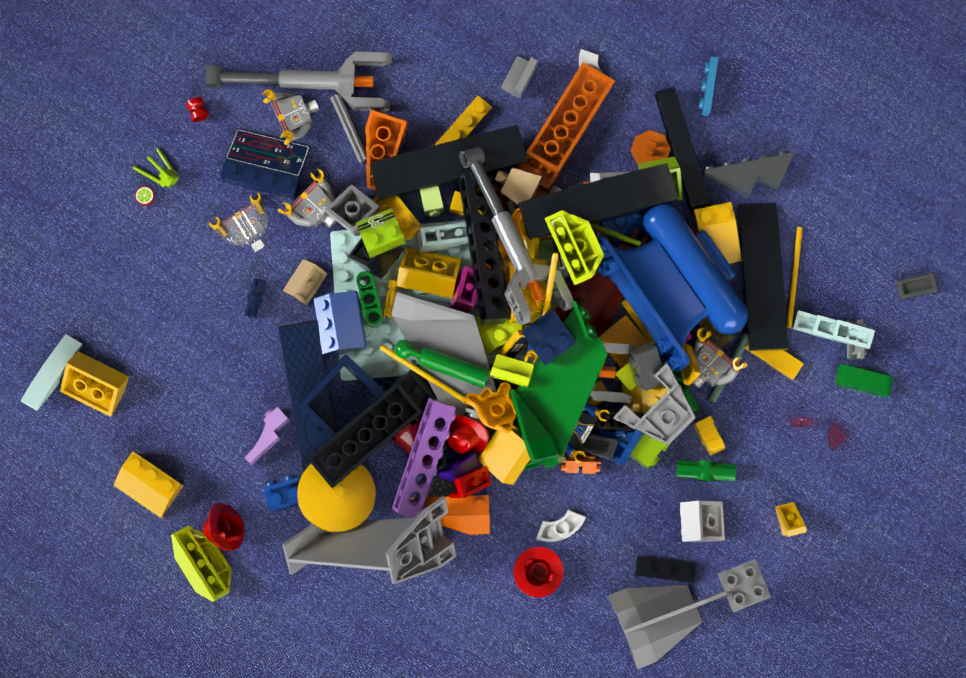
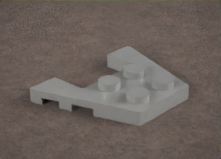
M666 363L654 376L668 391L641 418L626 404L613 418L669 445L696 416L670 366Z

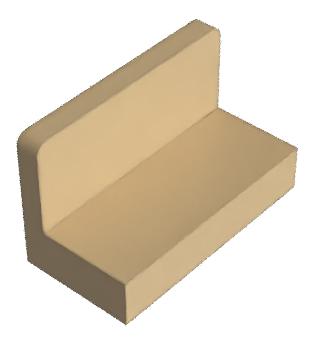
M303 259L283 291L295 297L301 303L308 305L327 276V273L316 264Z

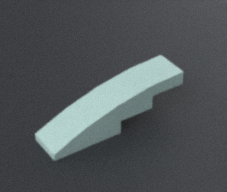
M799 310L797 311L792 328L800 332L870 349L875 330L838 319L834 320Z
M66 334L31 382L21 402L38 411L60 383V378L65 372L67 362L82 348V343Z

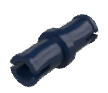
M257 278L253 279L251 292L247 296L248 304L244 314L246 317L257 318L265 281L262 279H258V281Z

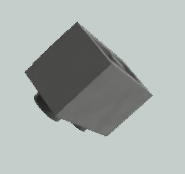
M647 343L629 350L630 358H628L631 368L634 369L635 375L633 379L635 384L645 391L661 385L662 383L654 376L662 368L657 347Z

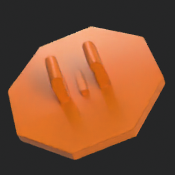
M648 130L635 136L630 151L638 165L639 163L668 158L671 148L663 134Z

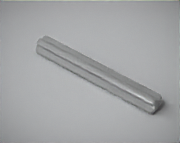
M335 94L331 97V101L359 163L367 161V154L340 94Z

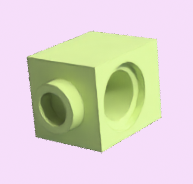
M439 186L420 189L425 216L435 217L440 215V212H444Z

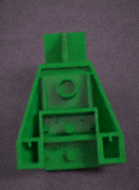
M577 301L572 302L574 309L564 322L577 339V343L547 365H544L540 358H538L534 364L528 388L519 385L516 390H509L530 460L534 463L543 461L545 468L549 470L566 460V448L608 356L601 337H598L595 327L591 326L589 322L591 315L588 309H585Z

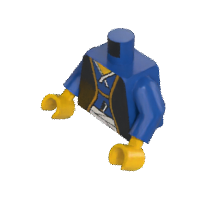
M586 403L565 451L568 455H573L577 463H581V461L576 459L578 454H582L585 458L586 456L583 451H576V449L580 450L598 418L601 421H608L601 417L603 412L610 414L608 410L600 411L598 407Z

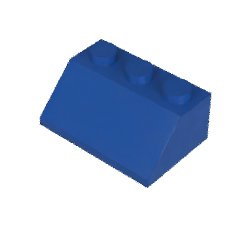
M358 291L329 293L314 298L322 354L338 356L367 347Z

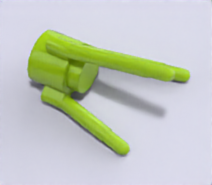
M159 148L156 151L167 166L166 169H163L150 156L147 159L161 172L159 174L161 179L133 166L134 170L157 182L163 188L165 186L171 188L179 179L178 173L173 169Z

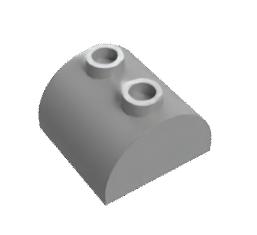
M351 184L325 211L354 236H360L356 222L378 214L380 207Z

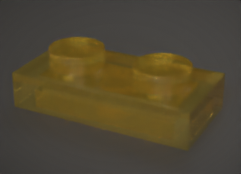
M706 317L698 323L701 328L704 327L703 331L705 334L711 331L709 339L719 349L734 339L731 334H720L713 328Z

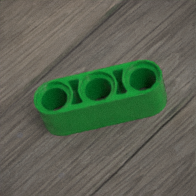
M362 271L357 275L356 282L365 319L370 327L378 328L383 323V315L374 278L370 272ZM367 277L371 281L368 285H362L360 283L361 279ZM373 296L375 301L368 304L365 302V298ZM372 314L380 316L377 322H371L369 317Z
M839 365L835 384L881 397H889L893 377L848 365Z

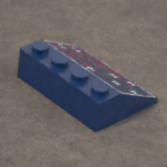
M237 128L226 155L220 178L223 183L296 200L310 146L291 141L288 145H285V140Z

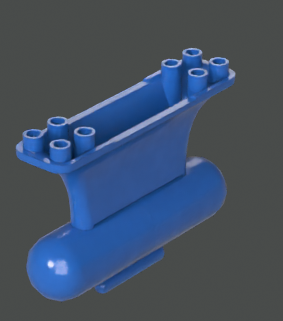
M663 203L646 210L643 218V225L645 231L652 239L651 242L632 249H620L612 246L604 236L597 237L604 253L598 271L602 277L608 275L611 281L616 284L652 336L659 357L664 355L667 361L664 365L667 363L672 371L680 372L690 362L685 352L684 344L688 334L697 323L706 317L713 328L720 334L730 335L741 331L745 327L749 313L745 304L729 283V280L735 277V271L709 234L704 230L695 234L674 205Z

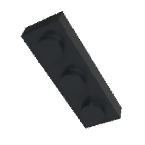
M637 556L635 576L694 583L696 563Z

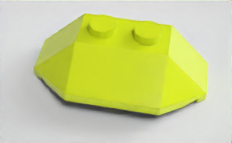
M563 210L544 218L574 285L592 278L604 257V253L589 221L568 214V212Z
M480 315L476 318L486 356L500 350L516 330H524L532 324L520 325L519 323L509 322L508 319L503 324L481 325Z
M186 526L173 533L171 537L175 560L195 592L212 602L230 592L232 569L219 548L214 543L209 542L203 532L195 530L190 526Z

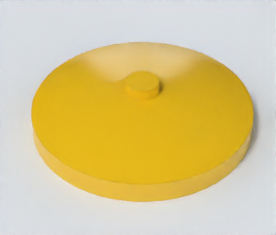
M310 464L302 474L297 488V500L304 517L311 524H315L318 529L331 533L347 532L360 526L371 513L376 498L373 478L362 464L333 488H331L315 467Z

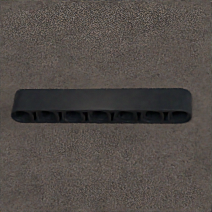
M670 87L655 91L656 103L671 152L680 166L681 183L689 210L693 213L695 209L710 207L709 197L675 88Z

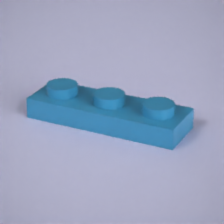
M711 56L709 62L705 63L704 73L707 74L706 80H703L701 91H704V97L700 98L699 109H702L701 116H709L711 111L718 57Z

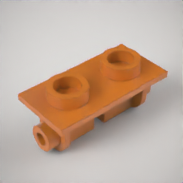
M566 453V460L561 463V471H565V473H578L579 466H582V473L596 474V472H600V465L598 464H601V460L598 456L585 454L586 458L577 455L576 459L581 461V463H577L573 455L570 456Z

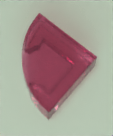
M813 418L790 419L791 427L809 428L813 425Z
M836 423L830 428L828 433V444L833 451L848 439Z

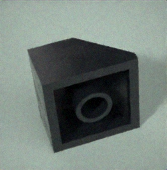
M361 238L348 257L373 276L382 279L394 262L399 259L404 249L398 246L370 258Z

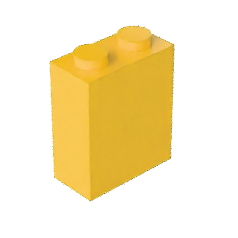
M513 423L510 433H502L497 430L477 460L483 466H487V469L505 484L513 485L530 460L520 427Z

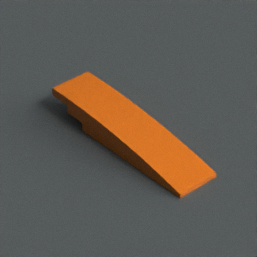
M584 62L526 152L527 163L520 164L517 168L543 176L534 198L547 195L615 83V80Z

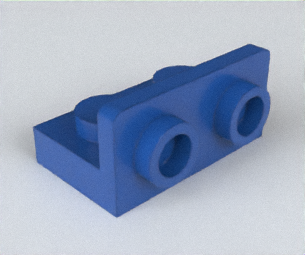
M291 475L285 477L283 482L277 483V481H272L265 484L266 487L262 488L270 512L298 503L297 488L300 477Z

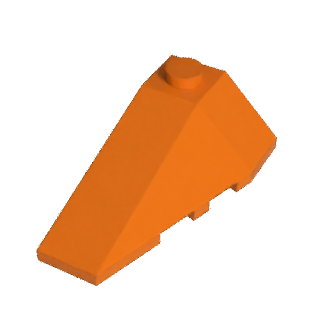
M371 109L365 127L367 188L376 191L370 163L399 155L410 120Z
M472 495L466 498L441 496L446 498L448 514L440 518L443 527L470 535L490 534L489 495ZM426 497L424 502L425 508L441 497Z

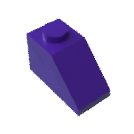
M475 454L461 455L436 474L442 479L455 483L454 479L479 468L480 465Z

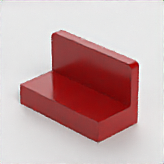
M481 466L454 479L457 491L450 493L449 498H466L492 485L487 466Z

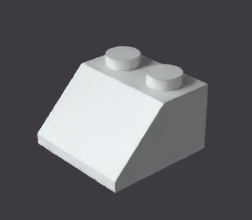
M691 501L680 503L682 542L725 541L723 502Z

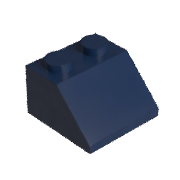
M554 308L522 330L530 346L544 365H547L577 343V339Z

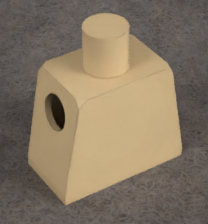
M512 168L509 174L499 170L495 177L496 181L504 184L501 193L516 204L533 199L543 179L541 175L517 168Z

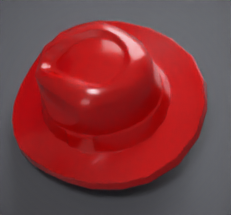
M456 414L454 421L451 422L449 427L448 445L460 454H464L467 451L475 454L481 453L485 450L489 441V433L486 427L480 421Z
M223 503L212 505L208 519L203 522L204 535L209 542L214 543L221 549L227 551L238 549L243 543L245 532L241 516L229 505Z
M538 546L524 551L518 557L513 570L514 580L518 588L523 593L537 598L552 594L559 587L564 573L563 564L558 555L548 548Z

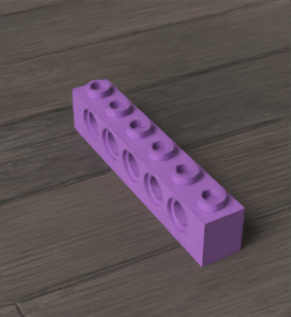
M432 398L428 399L392 506L396 513L414 518L420 511L425 509L424 502L426 496L430 494V484L432 478L437 473V463L443 455V445L449 437L450 424L456 416V407ZM441 418V423L435 426L436 419ZM435 436V441L429 444V439ZM429 455V459L422 463L423 457ZM422 473V479L416 481V477ZM416 492V497L410 500V495Z

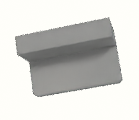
M517 56L501 89L521 99L537 68L538 61L533 58L527 61Z

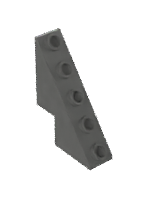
M783 151L778 153L777 156L763 155L757 160L748 158L742 160L741 163L734 164V162L724 163L722 167L717 168L714 165L704 168L703 177L747 197L750 195L756 181L777 190L794 154L789 153V151Z

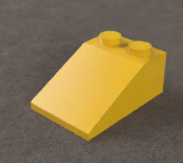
M732 203L695 209L692 213V219L696 234L702 230L706 231L729 264L741 262L740 245Z

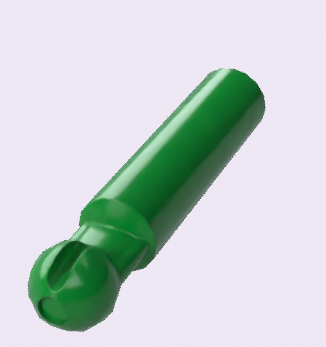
M408 340L398 341L394 348L396 355L400 358L412 356L418 359L420 366L484 388L490 372L486 368L428 347H424L422 350L415 349Z

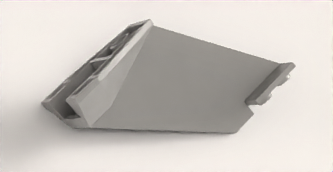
M397 292L392 316L404 338L411 342L413 348L422 350L424 347H428L490 370L474 315ZM420 366L422 370L465 397L469 393L480 394L486 387L490 388L493 392H497L493 378L490 377L491 371L484 388ZM428 380L439 401L456 407V414L464 416L465 412H469L468 416L479 419L476 410L471 405H466Z
M441 497L420 511L414 518L367 520L355 529L342 533L326 532L316 529V525L312 524L282 544L289 573L293 575L307 564L385 570L390 572L391 581L393 584L441 568L456 557L454 542L443 536L440 518L448 514L446 498Z
M753 559L717 574L723 591L696 601L693 600L688 585L625 588L608 595L613 611L618 617L631 649L630 653L636 668L640 669L655 663L702 622L697 609L698 606L726 596L734 613L771 598L756 560Z

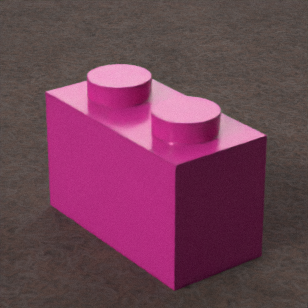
M465 266L458 275L450 308L469 313L475 305L477 294L473 269Z

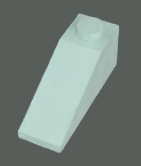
M465 222L422 227L416 235L420 253L441 251L468 243Z

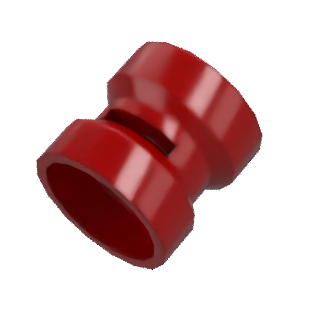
M195 97L185 103L187 109L191 112L192 122H199L209 117L210 114L204 107L203 97Z

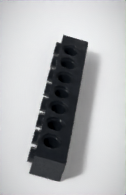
M465 172L458 181L481 325L503 324L510 317V307L507 305V299L504 295L506 291L503 281L505 274L501 268V252L498 250L499 237L492 222L494 215L474 173ZM485 263L489 264L491 269L487 268ZM489 282L494 285V288L489 285ZM491 300L495 301L497 306L493 305Z

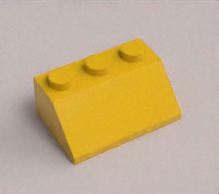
M406 247L399 267L396 286L453 298L462 259L433 252L420 253L419 249Z
M78 351L66 364L60 392L111 417L126 390L129 376Z
M132 451L122 465L114 483L115 487L160 518L163 517L184 487V485L134 451Z

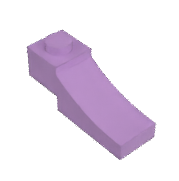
M278 407L276 409L271 408L264 415L266 418L263 419L265 427L254 448L244 457L251 465L280 440L275 433L290 421Z

